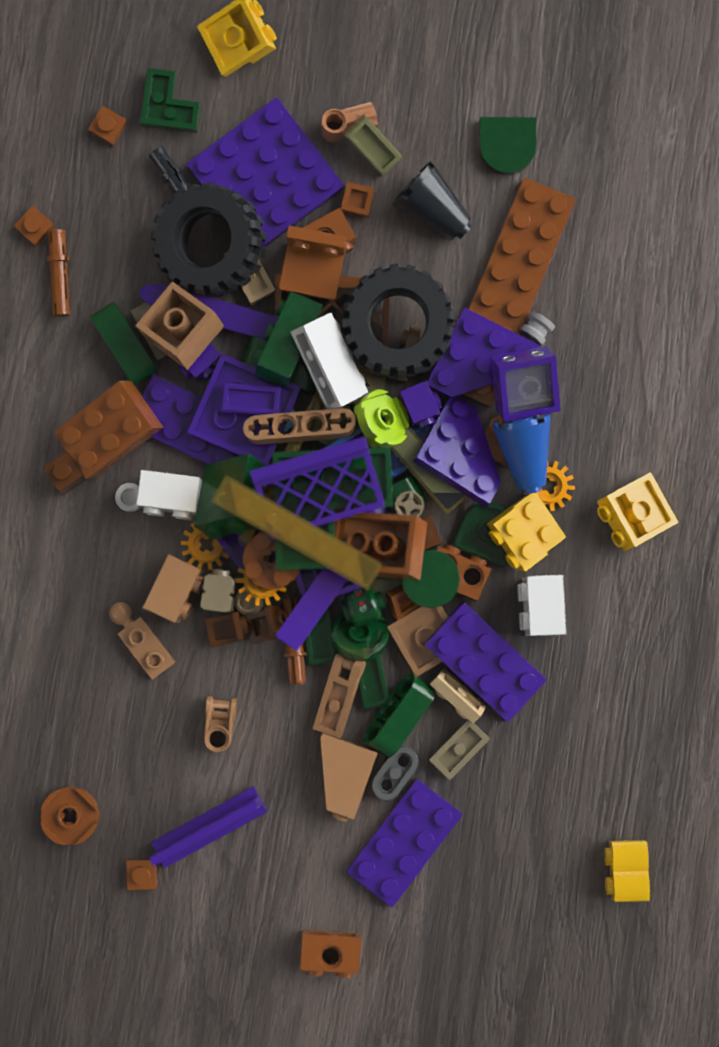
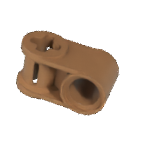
M212 696L207 697L204 740L207 748L213 752H223L231 746L236 719L237 698H232L229 701L213 699ZM215 708L227 709L228 711H215ZM215 731H222L226 736V742L220 748L215 747L211 742V736Z

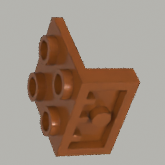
M289 226L287 232L288 245L279 289L285 292L292 291L301 295L334 301L337 296L346 250V236Z

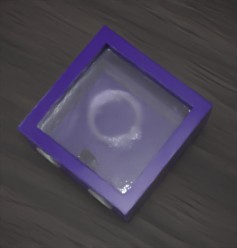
M547 346L490 356L495 407L504 422L561 411L556 356Z

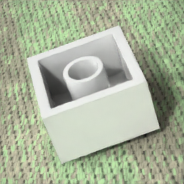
M141 470L137 506L144 509L143 513H147L150 516L164 517L165 512L173 513L172 516L176 517V519L193 520V516H196L202 479L194 476Z
M563 575L527 576L523 578L522 583L517 586L518 601H523L524 612L519 613L520 630H525V636L566 634Z

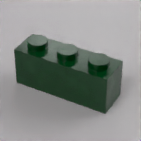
M292 291L287 301L281 299L275 315L279 316L276 325L270 323L264 339L268 340L265 349L259 347L253 361L257 365L256 376L287 389L301 358L291 331L318 319L323 307L322 304Z

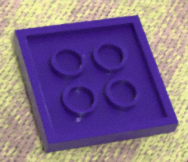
M221 354L187 433L239 456L249 453L265 466H268L273 456L272 452H275L278 443L257 445L247 439L243 426L248 418L255 415L221 413L223 382L272 387L281 386L256 376L255 367ZM289 382L287 389L281 387L279 413L292 412L301 391L300 386ZM287 421L280 424L279 433H283ZM270 423L271 429L269 431L271 435H274L272 423ZM260 424L256 425V429L251 431H253L254 435L257 436L259 435L260 430L266 429H262Z

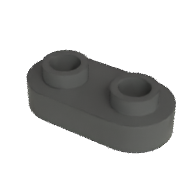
M400 747L395 755L387 758L372 781L373 792L380 799L391 800L395 798L417 769L418 757L411 748ZM404 755L409 758V763L406 766L398 764L400 756ZM385 779H389L392 782V787L388 790L381 787V782Z

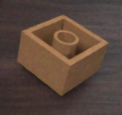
M174 282L166 288L135 325L146 340L187 370L224 327L213 310Z
M168 554L143 608L174 623L181 624L182 620H188L194 608L191 601L195 593L200 595L203 590L205 571Z

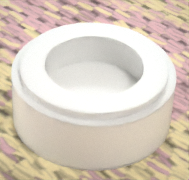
M126 483L117 489L115 500L122 510L135 512L141 508L137 506L139 486L134 483Z

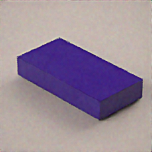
M223 382L221 413L244 415L277 414L280 412L282 389L281 387Z

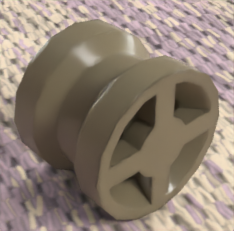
M413 491L401 493L395 502V512L397 515L419 517L424 509L422 497Z

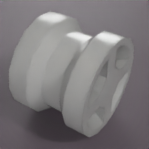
M532 311L529 315L528 323L522 325L519 331L526 339L542 346L545 342V336L547 333H551L555 326L543 315Z

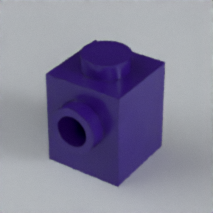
M210 343L188 370L181 365L177 367L188 379L193 376L197 382L202 378L206 381L212 376L221 354Z
M427 381L399 392L397 398L402 402L407 411L410 428L418 425L419 429H423L436 423L434 419L440 414L439 409L442 408L437 393L431 392Z

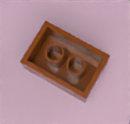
M118 381L55 430L54 434L84 477L91 479L101 476L164 427L132 381Z

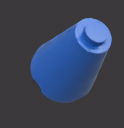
M550 413L544 414V418H539L537 415L506 421L505 424L499 425V420L492 422L493 430L517 489L523 490L524 494L540 492V487L546 485L551 423Z

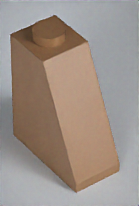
M322 733L320 741L326 810L331 811L330 816L344 822H347L348 818L354 820L377 751Z

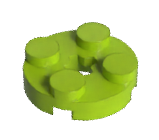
M382 389L374 390L365 395L360 403L354 407V414L369 446L373 448L378 446L392 448L406 439L405 429L409 427V417L402 402L397 397L392 399L386 395L388 391ZM381 417H385V423L382 421Z

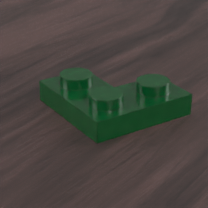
M148 68L140 121L141 126L197 133L201 104L200 102L174 99L176 71Z

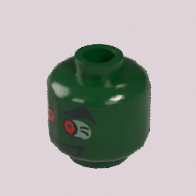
M364 585L360 589L346 593L345 600L341 601L347 622H352L357 627L380 620L382 615L381 609L386 608L381 591L375 592L370 585Z

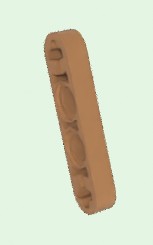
M339 408L255 415L245 421L243 430L251 443L263 445L347 438L356 432L358 423L352 411ZM345 417L351 423H347L346 428L341 429L338 423H341L342 418ZM327 418H330V420H331V422H332V424H330L332 430H330V431H328V430H329V425H328ZM313 419H319L323 422L322 428L317 432H310L307 429L308 423ZM290 421L294 424L292 432L286 435L279 433L280 424ZM270 423H272L274 435H271L269 431L271 429ZM260 424L262 429H266L260 430L259 435L255 436L253 431H251L255 430L256 425Z

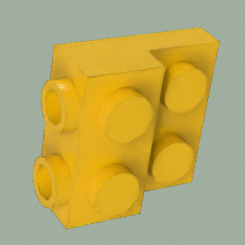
M235 0L197 26L222 76L227 77L248 62L254 64L276 49L273 43L276 40V35L269 25L264 26L260 18L264 15V12L256 0Z
M651 472L597 501L599 505L597 512L600 519L609 523L613 530L611 534L612 541L617 547H622L624 552L679 523Z
M537 493L526 494L487 523L491 530L489 532L491 539L496 545L503 547L507 553L505 555L506 561L513 569H518V571H527L547 556V552L566 538Z

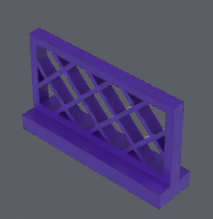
M365 437L250 471L258 497L311 527L385 506ZM364 456L367 469L362 479L346 471L352 459ZM347 461L343 469L335 465ZM328 466L341 471L333 487L318 480L322 469ZM318 470L315 477L307 474L308 472ZM344 473L359 481L352 497L336 489ZM368 473L370 475L372 484L365 481ZM302 474L313 480L305 496L289 488L295 476ZM290 478L286 486L278 482ZM315 482L331 490L323 506L307 498ZM274 483L284 489L276 504L264 498L261 486ZM362 484L374 489L377 502L364 505L355 500ZM287 491L302 498L295 514L279 506ZM334 492L350 500L343 512L335 513L326 508ZM305 501L321 509L316 520L307 522L298 517ZM353 502L360 506L349 510ZM324 511L332 514L330 516L321 518ZM265 519L270 539L282 537L283 535L279 531L274 532L273 525Z
M255 786L153 840L151 843L156 852L149 858L152 865L155 866L162 862L164 868L267 813L268 811Z

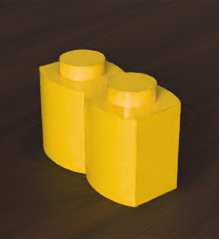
M609 841V848H604L605 865H610V877L605 878L606 895H611V900L614 902L649 901L647 841Z

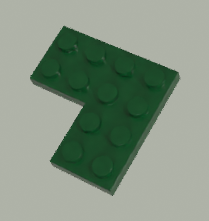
M391 447L368 448L385 506L379 508H393ZM316 451L272 452L273 464ZM364 456L352 459L346 471L362 479L367 469ZM347 461L335 465L343 469ZM332 466L322 469L318 480L333 487L341 471ZM318 470L308 472L307 474L315 477ZM344 473L336 489L352 497L359 481ZM368 473L365 481L372 484L370 475ZM301 474L294 477L289 488L305 496L313 480ZM290 478L278 482L286 486ZM315 482L307 498L323 506L331 490ZM273 483L274 504H276L284 489ZM362 484L355 500L364 505L377 502L374 489ZM287 491L279 506L295 514L302 498ZM334 492L326 508L333 512L334 510H345L350 500ZM305 501L298 517L307 522L316 520L321 509ZM353 502L349 509L357 508L360 506ZM324 511L321 518L330 516L332 514ZM334 521L313 527L335 540ZM282 537L275 538L277 571L336 569Z

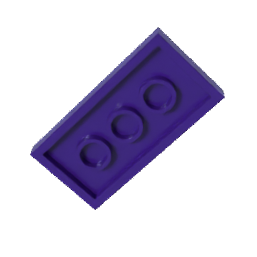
M155 375L152 376L143 394V398L164 428L151 438L208 465L239 456L187 433L202 398Z
M463 601L424 643L430 651L507 722L515 716L547 680Z
M416 778L346 872L393 908L463 814Z

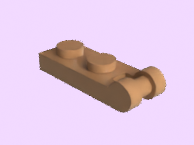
M337 652L312 729L336 738L343 736L366 661H352L344 658ZM343 668L351 671L349 679L341 676Z

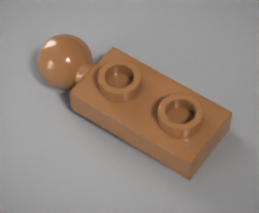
M117 602L111 606L109 610L111 621L125 628L118 633V636L152 680L176 662L142 616L133 621L131 618L132 609L124 602Z

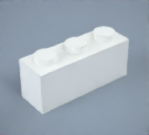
M332 313L291 331V335L326 409L342 407L369 393L365 386V379L358 371L353 360L352 351L346 345L340 333V326L333 318Z

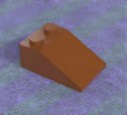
M363 512L334 521L335 540L377 564V568L372 576L407 580L421 579L427 522L413 515Z

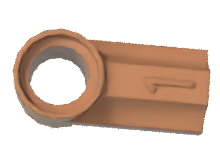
M369 102L343 110L330 109L326 111L321 121V134L323 138L332 143L342 140L345 137L343 134L363 114L378 128L377 115L372 103ZM329 122H337L341 127L337 130H332L327 127V124Z

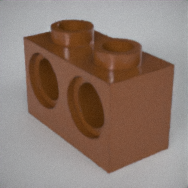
M445 544L443 548L438 546L436 551L444 552L452 558L459 569L460 583L457 594L473 601H478L491 571V568L486 567L487 561L471 555L470 559L460 556L461 550ZM474 569L478 572L479 581L476 585H469L465 582L464 573L466 570Z

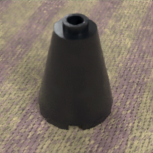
M430 161L420 170L421 174H418L406 185L392 205L451 240L456 236L461 239L471 228L468 224L471 218L436 166Z

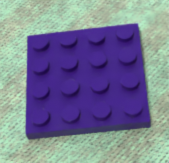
M277 97L186 163L201 185L203 183H213L217 186L222 185L245 197V200L253 204L257 209L255 213L261 216L264 223L261 230L266 232L267 241L262 242L263 249L287 232L289 226H295L345 189L344 184Z

